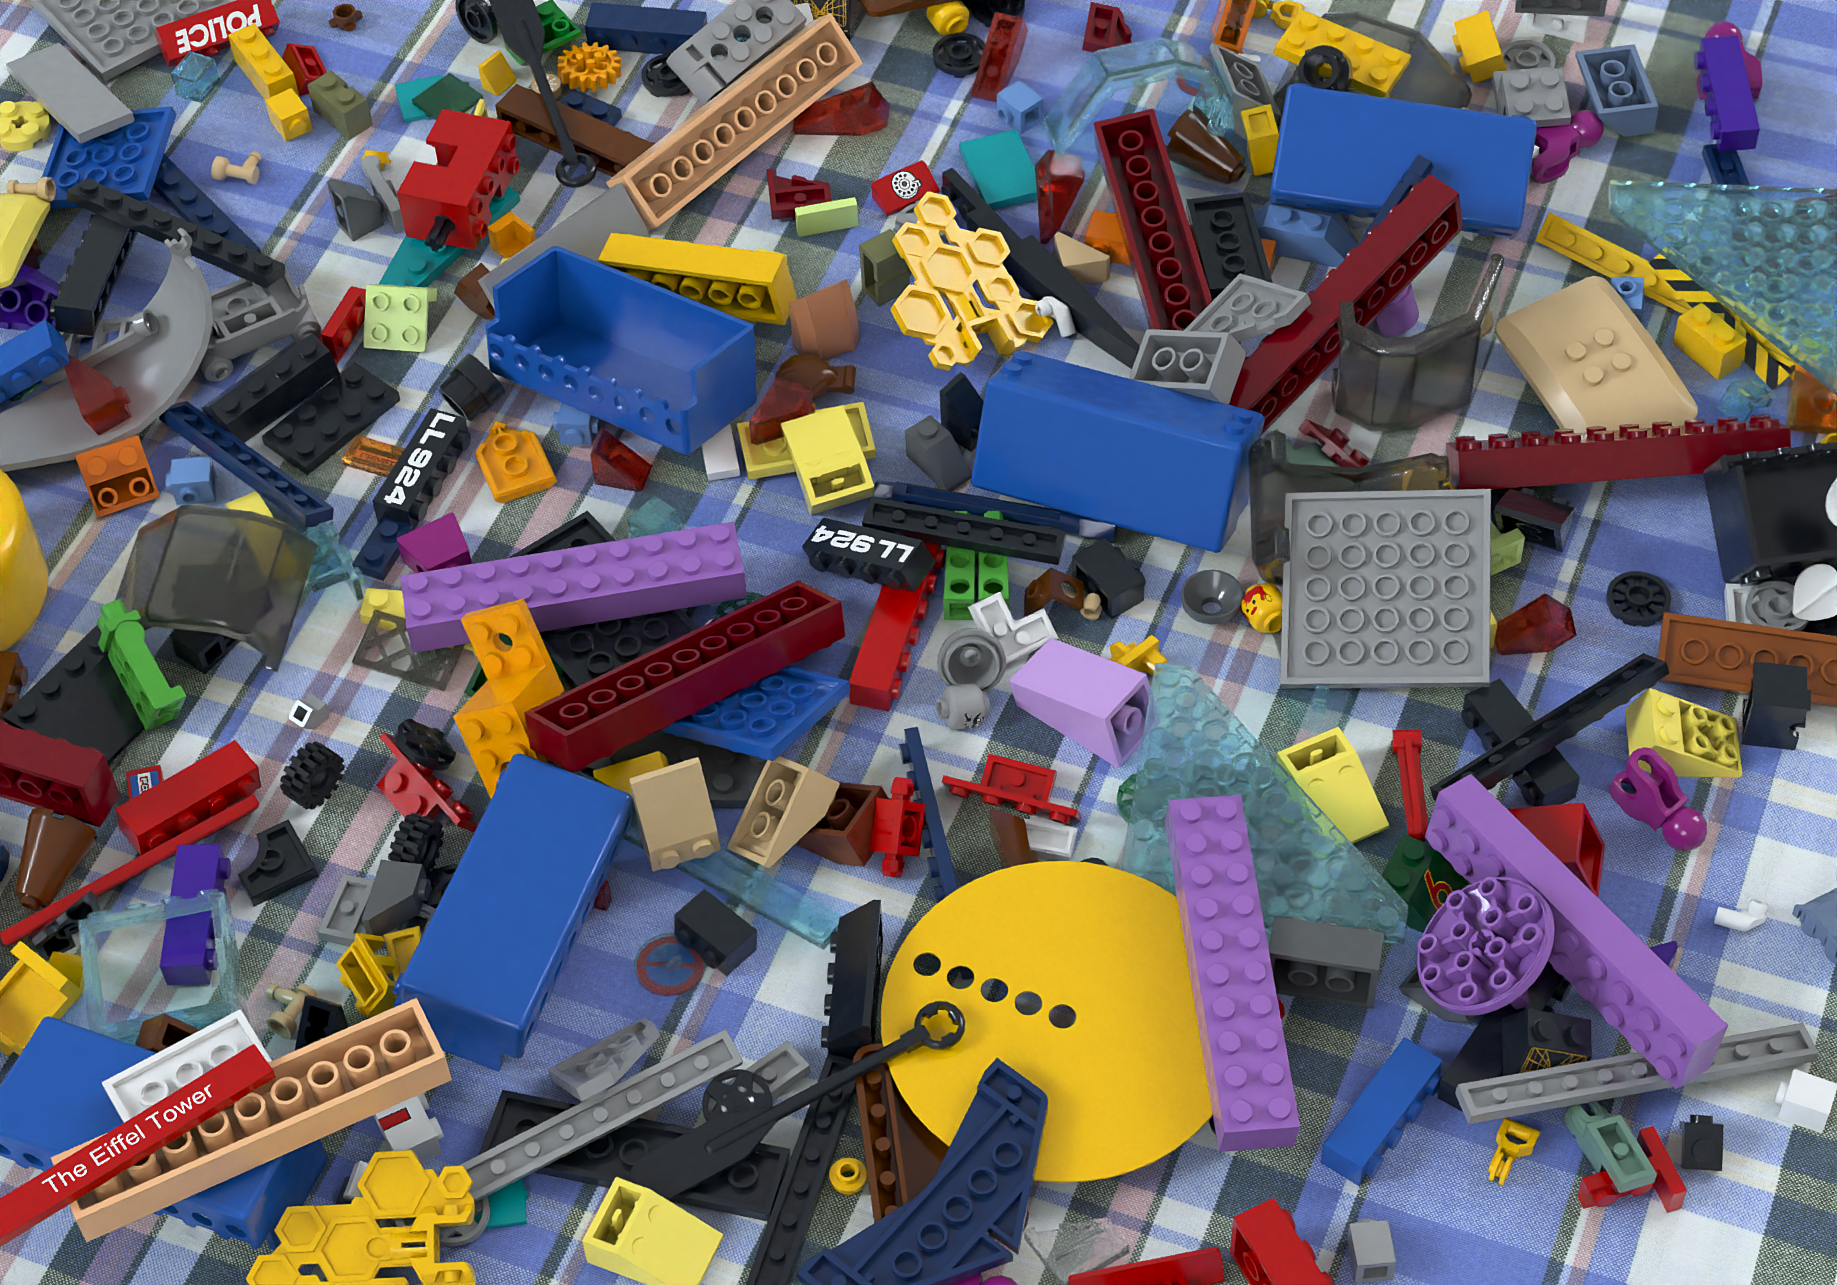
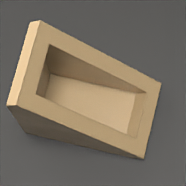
M1060 232L1054 235L1055 259L1081 285L1106 282L1110 278L1109 255Z

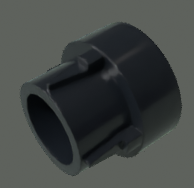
M1321 45L1306 50L1298 66L1299 83L1308 84L1314 88L1346 92L1353 79V66L1348 56L1341 50L1328 45ZM1329 64L1333 70L1332 76L1326 81H1321L1318 76L1319 69L1323 65Z
M467 354L460 360L439 386V393L457 414L469 421L480 412L484 413L488 408H491L506 393L504 387L493 373L471 354Z

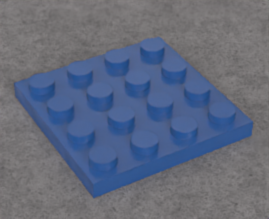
M173 107L131 110L135 120L133 123L82 144L60 124L42 177H52L56 186L55 198L53 201H50V209L79 207L67 201V190L86 178L113 190L120 191L122 194L136 200L148 201L176 118Z
M786 666L780 669L778 673L768 675L754 682L750 687L742 688L726 696L724 700L714 702L700 709L696 714L679 719L669 727L659 729L658 731L673 734L676 737L699 741L706 745L722 747L733 752L752 755L762 760L774 761L850 693L849 681Z

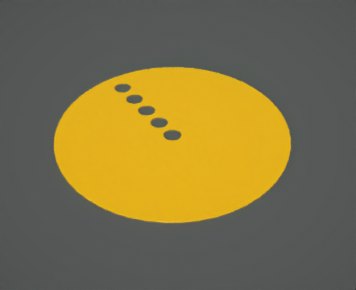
M1045 861L1013 866L975 879L952 892L921 918L899 948L888 972L882 996L881 1037L883 1047L900 1039V1035L913 1029L919 1010L935 1001H947L956 1005L963 1013L966 1021L965 1033L961 1040L953 1047L944 1050H934L923 1045L910 1053L905 1052L887 1062L891 1076L910 1109L929 1131L950 1147L977 1093V1086L985 1070L996 1058H999L1040 1088L1048 1099V1113L1034 1181L1056 1183L1088 1182L1135 1171L1156 1162L1176 1150L1193 1137L1212 1117L1213 1113L1178 900L1172 893L1153 882L1126 871L1088 862ZM929 953L938 957L941 962L939 971L931 976L918 974L913 966L918 956ZM958 966L969 968L974 974L973 983L965 989L952 987L947 981V975L951 969ZM997 979L1004 982L1008 987L1007 996L999 1002L986 1000L981 994V987L986 981ZM1022 993H1034L1040 997L1042 1007L1036 1014H1021L1015 1008L1016 998ZM1065 1005L1072 1008L1076 1013L1075 1023L1068 1028H1057L1052 1025L1049 1020V1013L1054 1007ZM938 1010L937 1015L932 1016L930 1019L925 1017L921 1025H925L932 1040L942 1041V1036L950 1032L955 1034L958 1026L953 1025L952 1020L948 1017V1011Z

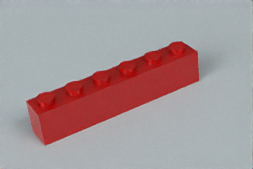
M924 542L936 563L915 592L902 589L893 590L886 585H882L849 680L850 704L889 712L893 700L900 698L903 685L901 676L903 672L908 673L912 657L909 652L911 646H917L920 637V627L918 625L920 620H926L929 610V601L927 599L929 594L934 595L938 582L937 569H943L945 564L946 549H942L941 544Z

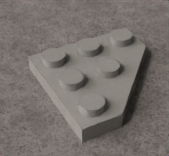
M1240 273L1184 331L1230 332L1236 341L1239 342L1292 324L1311 304L1307 293Z
M643 1017L547 1070L552 1081L580 1101L586 1100L591 1102L604 1096L607 1093L606 1088L616 1084L660 1037V1034L655 1024Z

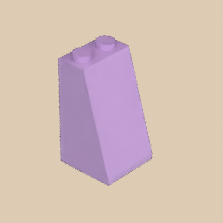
M1050 638L1037 650L1030 660L1009 680L1018 707L1118 768L1127 761L1161 724L1147 674Z

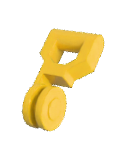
M1257 0L1252 17L1261 18L1265 16L1267 9H1270V19H1273L1279 28L1287 30L1301 9L1304 10L1305 7L1300 3L1290 0L1279 1L1278 3L1269 0ZM1281 13H1289L1290 17L1283 16Z
M1504 1118L1497 1132L1495 1141L1498 1144V1148L1488 1168L1490 1173L1488 1180L1494 1182L1495 1178L1499 1177L1498 1184L1504 1186L1513 1162L1519 1157L1532 1154L1541 1131L1509 1118ZM1506 1135H1511L1527 1143L1517 1145L1510 1142Z

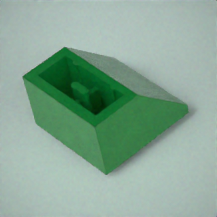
M553 0L536 6L545 30L542 55L582 36L579 28ZM505 44V49L519 63V65L526 63L514 52H512Z

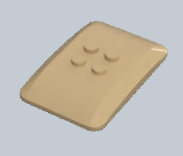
M1590 276L1503 317L1496 325L1498 340L1560 429H1573L1574 433H1586L1587 427L1604 426L1607 431L1619 430V425L1639 424V428H1652L1653 422L1662 421L1672 422V426H1682L1685 420L1696 419L1698 407L1676 371L1629 306L1611 284L1602 277Z

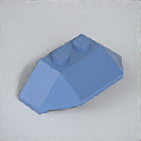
M1270 201L1253 211L1260 238L1276 241L1275 255L1337 268L1345 260L1348 252L1358 244L1343 217L1337 212L1328 213L1324 212V210L1311 208L1301 209L1291 205L1272 204Z

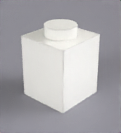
M1793 1069L1789 1083L1781 1081L1775 1102L1782 1104L1778 1119L1822 1133L1836 1094L1837 1083Z

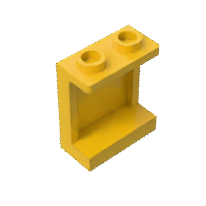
M21 941L10 951L19 959L18 962L0 981V1051L8 1057L13 1052L20 1056L44 1017L50 1016L60 1020L83 993L79 987Z

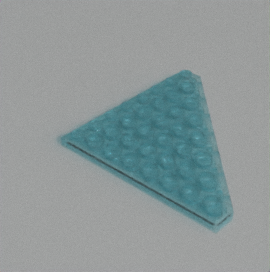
M1610 180L1609 213L1837 395V189Z
M1155 663L1120 870L1153 882L1177 897L1165 827L1169 800L1241 795L1265 931L1272 932L1274 916H1293L1301 920L1317 923L1331 922L1338 926L1349 928H1369L1375 932L1385 933L1384 943L1405 944L1409 913L1408 904L1190 666Z

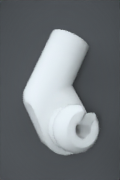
M1052 296L1043 297L1042 300L1036 303L1035 309L1039 316L1046 317L1049 315L1056 319L1061 337L1076 333L1069 307Z
M1754 898L1750 900L1748 908L1740 912L1719 906L1714 924L1742 932L1749 931L1766 921L1768 917L1766 913L1769 908L1768 904L1762 899Z

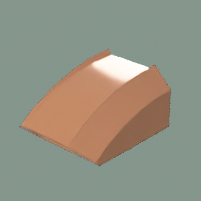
M847 279L789 302L792 342L798 354H812L826 361L848 351L855 352L860 340L856 309Z

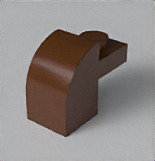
M480 263L459 280L454 294L471 311L489 320L495 317V310L478 280L490 271Z

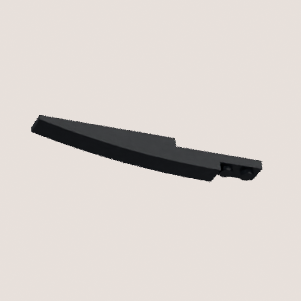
M953 168L942 172L943 186L941 187V193L948 196L950 202L959 210L961 217L967 221V230L976 232L978 228L1001 232L1011 251L1003 261V265L1013 280L1037 301L1042 300L1043 297L1052 296L1069 307L1075 330L1132 369L1140 348L1139 344L1033 235L1021 239Z

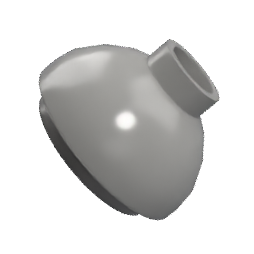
M979 628L961 629L951 634L942 644L937 660L938 671L947 686L973 683L981 691L987 692L994 688L1004 675L1006 668L1005 652L1001 643L991 633ZM968 650H974L977 656L973 659H967L964 657V654Z

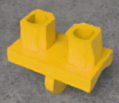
M1153 635L1149 636L1139 645L1131 642L1126 646L1124 643L1117 641L1110 646V653L1112 655L1108 659L1110 661L1142 673L1146 671L1153 678L1157 679L1167 671L1168 660L1159 652V640Z

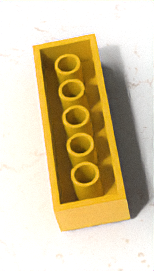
M611 233L598 258L599 263L742 320L785 325L790 315L789 302L797 299L784 254Z

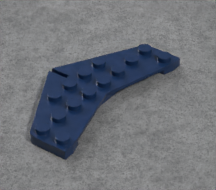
M996 1058L985 1070L977 1086V1093L934 1179L917 1197L829 1251L826 1248L811 1257L797 1271V1280L804 1285H949L1012 1262L1013 1254L989 1235L991 1234L1019 1255L1048 1113L1046 1094L999 1058Z

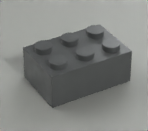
M1274 916L1269 943V955L1276 994L1374 1009L1385 933L1375 932L1369 928L1356 929L1338 926L1331 922L1317 923L1305 921L1293 916Z

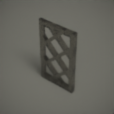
M374 610L352 663L360 667L445 691L464 645L454 646L453 650L443 655L440 649H434L437 658L419 665L405 634V631H407L405 618ZM380 619L393 622L397 627L380 636L376 630ZM400 634L406 648L388 656L382 642ZM376 645L383 659L377 662L363 659L366 651ZM409 655L415 668L407 672L393 668L391 663ZM439 664L442 665L444 671L440 681L424 676L423 672Z

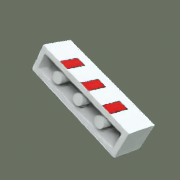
M424 1093L373 1115L389 1150H412L421 1164L442 1154L438 1140L444 1138L436 1117L428 1119L425 1110L430 1109Z

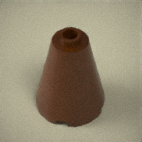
M1196 105L1193 106V112L1187 109L1177 119L1167 134L1171 137L1168 146L1165 145L1169 160L1173 163L1225 184H1230L1232 181L1237 183L1247 169L1244 166L1245 158Z
M34 808L28 817L14 893L20 899L18 903L21 906L34 911H39L40 907L46 908L51 904L95 845L98 836H95L96 831L84 822L66 814L63 819L52 817L54 810L46 808Z

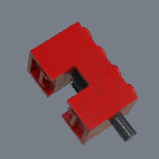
M442 109L426 138V144L435 147L436 165L414 161L397 192L406 237L425 240V245L430 246L434 252H438L439 248L442 249L444 244L475 250L480 240L484 239L487 234V227L491 220L489 204L493 196L503 197L511 179L519 172L520 158L517 157L515 149L516 136L513 135L510 121Z

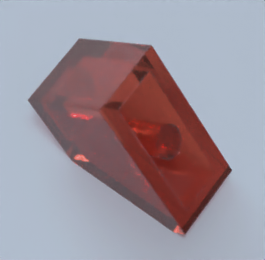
M776 377L749 421L751 443L759 445L782 438L784 434L781 423L815 413L816 403L813 402L812 388Z
M1544 593L1497 622L1495 635L1497 652L1501 655L1551 652L1577 636L1571 609Z

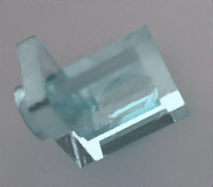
M1751 377L1731 381L1717 405V409L1728 417H1737V421H1747L1754 409L1769 407L1775 395L1766 389L1767 385L1757 378Z

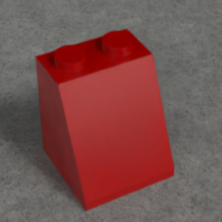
M1584 803L1507 809L1595 896H1599L1605 843Z

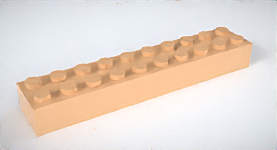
M831 13L817 18L606 183L609 188L622 183L648 230L655 229L862 65L863 62Z
M417 998L268 1062L274 1070L276 1076L274 1079L69 1204L86 1243L451 1081L452 1078L446 1057ZM103 1135L51 1157L53 1165H56Z

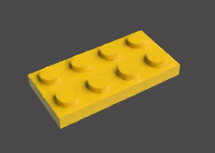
M1302 9L1277 42L1274 49L1275 56L1299 65L1306 50L1321 45L1335 47L1344 52L1352 63L1353 79L1349 87L1370 96L1387 98L1410 64L1411 55ZM1326 64L1319 69L1318 74L1330 78L1333 70L1329 64Z

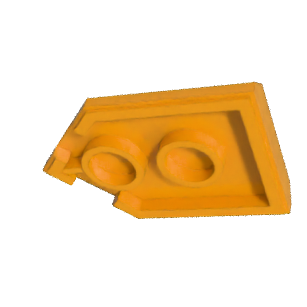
M495 421L489 430L490 434L485 442L481 443L475 451V457L495 502L503 504L551 488L557 482L541 443L534 432L527 430L521 432L508 428L505 423Z

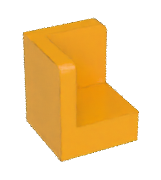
M511 211L487 227L491 249L503 258L512 257L536 240L534 228Z

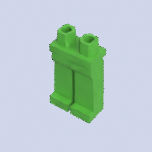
M955 511L971 515V513H968L967 511ZM988 511L984 513V517L1003 520L1001 511ZM947 546L943 597L944 620H974L968 607L975 604V561H979L978 602L1001 592L1009 609L1007 556Z
M121 599L103 605L100 610L102 616L97 619V625L102 632L98 645L103 653L108 651L109 660L146 731L148 732L177 719L186 699V694L181 685L173 688L169 687L144 642L145 631L141 624H139L141 617L137 610L128 613Z

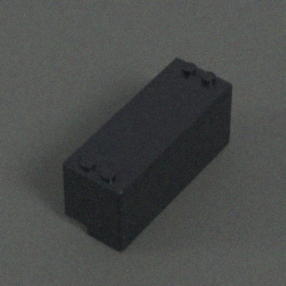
M1837 442L1826 444L1814 443L1794 448L1782 447L1762 452L1749 451L1730 456L1725 454L1704 469V481L1722 577L1725 583H1740L1741 587L1759 584L1761 580L1799 576L1804 569L1814 564H1827L1837 571V526L1828 518L1825 507L1828 491L1837 478Z

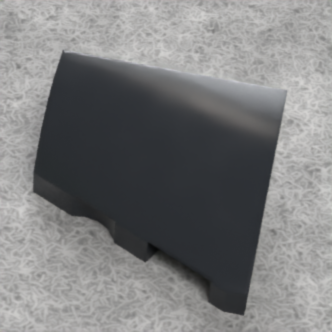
M91 890L61 914L29 936L38 955L45 961L50 960L51 954L54 951L64 953L76 947L71 935L103 920L101 909L93 891Z

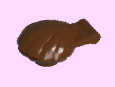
M798 354L780 364L779 370L775 374L777 389L786 398L806 403L823 396L827 392L852 394L855 388L856 368L853 365L830 366L825 360L815 355Z

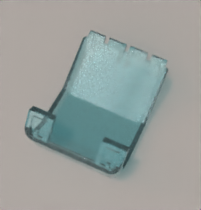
M1159 37L1094 51L1043 116L1041 125L1055 154L1062 156L1066 153L1067 147L1073 143L1117 90L1180 77L1199 82L1193 106L1196 105L1206 115H1209L1213 100H1215L1207 127L1212 134L1224 137L1232 111L1233 99L1196 46Z

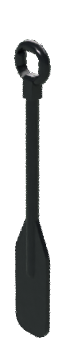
M489 0L506 46L530 66L564 155L557 163L555 169L556 178L560 184L570 188H579L589 184L595 178L597 165L591 156L584 153H576L543 69L541 58L545 41V30L534 1ZM579 161L584 162L588 173L574 177V179H568L564 168L577 164Z
M935 1001L925 1005L919 1010L915 1018L914 1028L900 1035V1039L783 1102L767 1109L718 1115L640 1157L635 1161L631 1169L634 1184L651 1189L669 1201L744 1161L779 1120L905 1052L910 1053L923 1045L934 1050H944L953 1047L961 1040L965 1033L966 1021L963 1013L956 1005L947 1001ZM938 1010L948 1011V1017L952 1020L953 1025L958 1026L955 1034L950 1032L942 1036V1041L932 1040L925 1025H921L925 1017L930 1019L938 1014Z

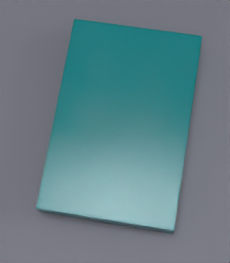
M1016 129L959 143L960 154L979 196L993 210L1045 198L1044 187Z

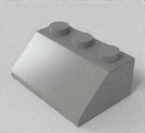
M1213 42L1210 45L1215 80L1221 93L1220 96L1225 102L1227 113L1234 125V131L1243 139H1247L1240 115L1241 111L1271 104L1275 122L1279 120L1281 113L1261 66Z

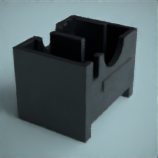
M1753 662V679H1751L1748 698L1743 699L1742 745L1787 750L1796 749L1799 739V732H1796V727L1805 728L1806 712L1811 710V690H1807V667Z

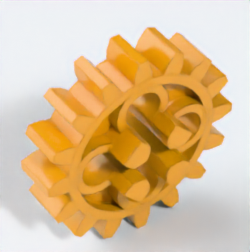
M582 42V47L578 48L576 45H571V51L563 50V56L558 57V77H561L562 84L569 83L570 89L580 87L581 92H585L587 88H591L593 92H596L597 87H601L606 90L608 89V83L616 84V78L621 77V57H617L616 50L609 51L608 45L598 47V42H594L592 46H588L586 42Z

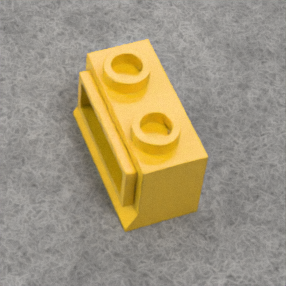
M356 933L354 942L336 962L341 972L339 980L343 986L354 993L357 998L355 1002L357 1010L364 1016L373 1017L394 1007L398 996L393 993L396 981H391L387 974H390L397 964L389 956L374 954L385 943L382 936Z

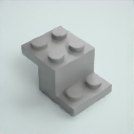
M1543 67L1493 71L1492 82L1498 115L1526 116L1535 120L1537 127L1570 125L1571 113L1562 69Z

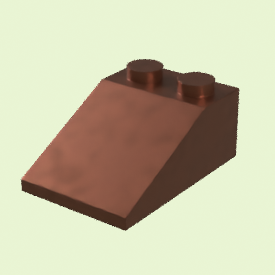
M839 782L840 785L835 793V799L829 806L826 815L795 845L837 864L864 867L874 851L869 850L876 798H889L882 786Z

